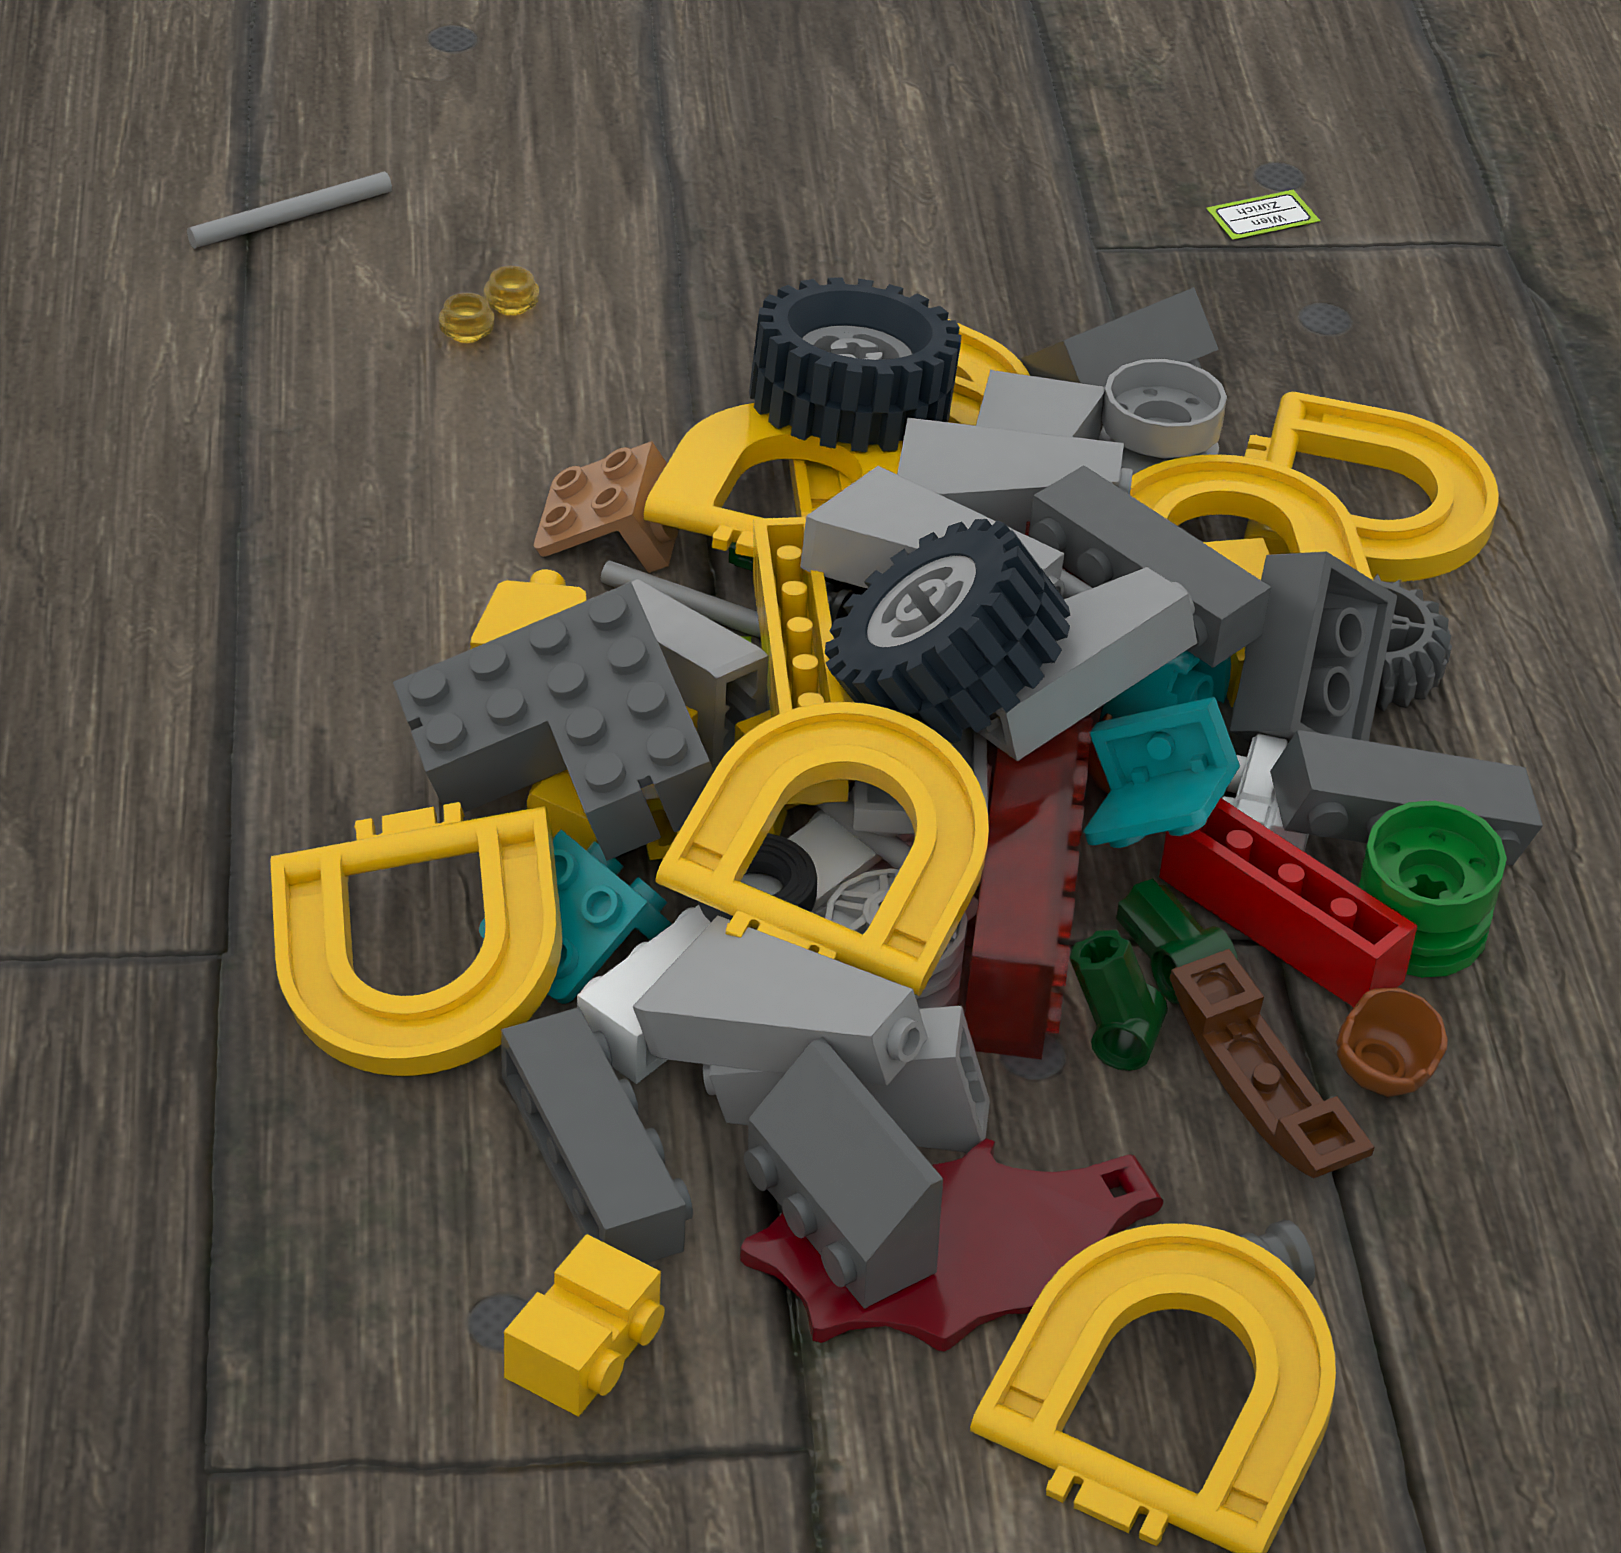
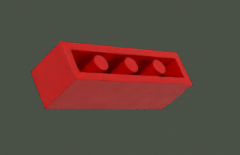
M1220 798L1208 817L1206 824L1200 829L1181 836H1172L1166 831L1159 878L1352 1007H1355L1362 996L1370 990L1376 988H1397L1405 981L1418 925L1224 799Z

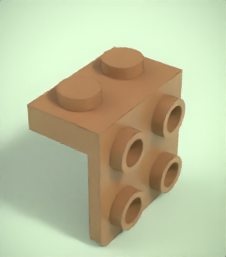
M650 441L632 449L627 447L613 451L605 459L581 468L579 466H572L560 472L552 481L534 541V547L540 556H549L619 531L648 573L668 567L675 539L678 535V528L644 520V508L647 497L667 465V462L654 443Z

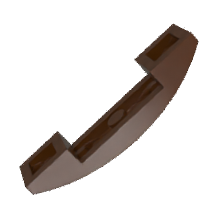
M1230 949L1171 970L1170 980L1175 994L1207 1061L1246 1119L1277 1153L1299 1171L1313 1179L1373 1155L1374 1145L1338 1096L1323 1101L1260 1015L1264 996Z

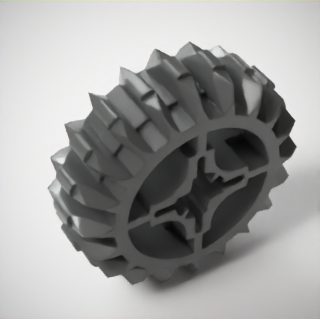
M1377 573L1373 581L1397 595L1376 706L1384 712L1391 702L1400 707L1407 708L1412 698L1426 699L1429 690L1433 687H1438L1440 679L1444 676L1452 645L1450 644L1451 635L1448 629L1449 619L1439 615V603L1424 601L1423 590L1421 589L1410 591L1404 589L1401 579L1394 583L1381 581Z

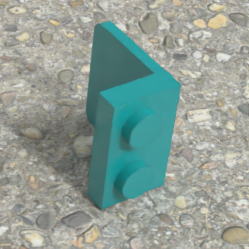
M1215 697L1100 721L1095 724L1090 731V736L1111 791L1083 831L1088 845L1109 843L1110 847L1121 848L1134 844L1149 834L1168 831L1172 836H1181L1192 833L1206 824L1208 817L1240 768Z
M560 830L553 838L562 923V950L556 976L547 994L558 1003L566 1004L577 996L634 928L646 938L652 940L671 926L672 923L660 913L668 902L643 880L637 877L629 886L617 876L624 866L615 858L606 861L598 843L594 841L585 850L564 831ZM485 918L479 926V933L483 938L485 937Z

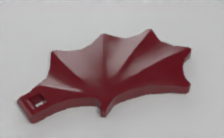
M985 1138L962 1158L932 1165L943 1178L936 1273L863 1308L846 1286L838 1287L833 1283L824 1268L819 1252L806 1237L799 1238L792 1232L786 1222L783 1211L768 1228L745 1238L740 1247V1262L746 1267L776 1276L802 1300L807 1312L812 1340L815 1342L823 1343L849 1330L887 1326L913 1335L934 1349L945 1352L981 1324L1007 1314H1029L1046 1284L1070 1259L1090 1245L1124 1231L1135 1221L1154 1215L1162 1208L1164 1201L1136 1156L1132 1154L1086 1168L1060 1172L1034 1171L1012 1168L997 1163L993 1158L995 1141ZM1121 1186L1126 1194L1114 1198L1110 1189Z

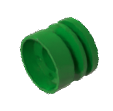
M1436 800L1408 802L1386 811L1371 828L1359 888L1418 925L1406 973L1408 975L1420 978L1449 976L1470 967L1485 949L1507 857L1500 836L1487 821L1462 806Z

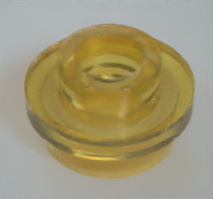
M504 266L491 273L489 281L484 287V299L491 308L502 314L519 315L538 303L539 286L534 281V277L529 270L519 266Z
M455 294L445 301L444 308L439 313V328L445 335L458 342L472 343L491 333L494 328V313L489 308L487 300L478 294Z

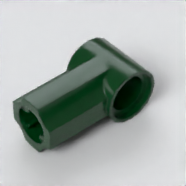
M1153 878L1134 885L1131 892L1118 902L1116 919L1150 958V966L1155 983L1162 995L1171 1003H1179L1170 980L1172 969L1226 949H1230L1238 960L1232 941L1221 928L1211 926L1203 929L1166 885H1158Z
M1118 930L1095 931L1089 938L1075 943L1069 957L1097 1026L1091 1039L1092 1050L1098 1059L1110 1067L1125 1071L1137 1070L1145 1066L1150 1058L1168 1011L1167 1001L1161 992L1145 982L1129 940L1123 939Z

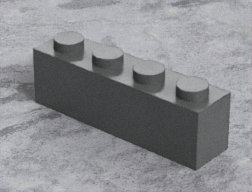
M1085 465L1033 496L1028 536L1065 553L1062 567L1093 588L1145 567L1150 568L1170 582L1181 584L1191 596L1195 607V612L1192 616L1197 644L1187 649V651L1212 668L1262 636L1271 592L1269 585Z
M1297 730L1270 770L1284 831L1368 843L1372 826L1386 811L1408 802L1436 800L1462 806L1485 819L1502 840L1507 857L1506 865L1513 866L1543 827L1526 767Z
M579 1007L501 1029L502 1078L583 1236L588 1234L643 1263H649L684 1252L685 1221L692 1219L693 1216L689 1192L681 1178L672 1179L666 1169L663 1146L656 1130L652 1127L645 1129L639 1119L638 1104L630 1082L626 1078L618 1080L613 1071L611 1052L604 1034L601 1031L592 1032Z

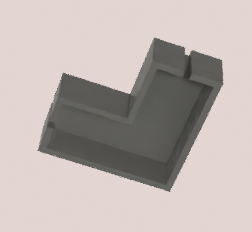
M632 582L393 682L406 720L412 730L411 733L424 769L442 806L460 802L463 813L568 769L584 812L606 861L662 838L641 788L654 784L674 832H677L683 826L714 772Z

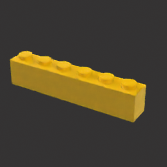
M806 517L753 519V583L762 650L769 655L767 689L771 718L798 707L818 703L844 702L842 686L826 665V662L830 659L825 654L826 642L833 640L834 636L830 633L832 622L824 572L811 570L810 573L800 568ZM836 779L813 784L795 794L786 804L820 805L827 802H848L849 780Z

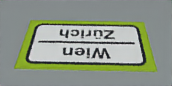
M1294 190L1206 208L1232 240L1320 221Z

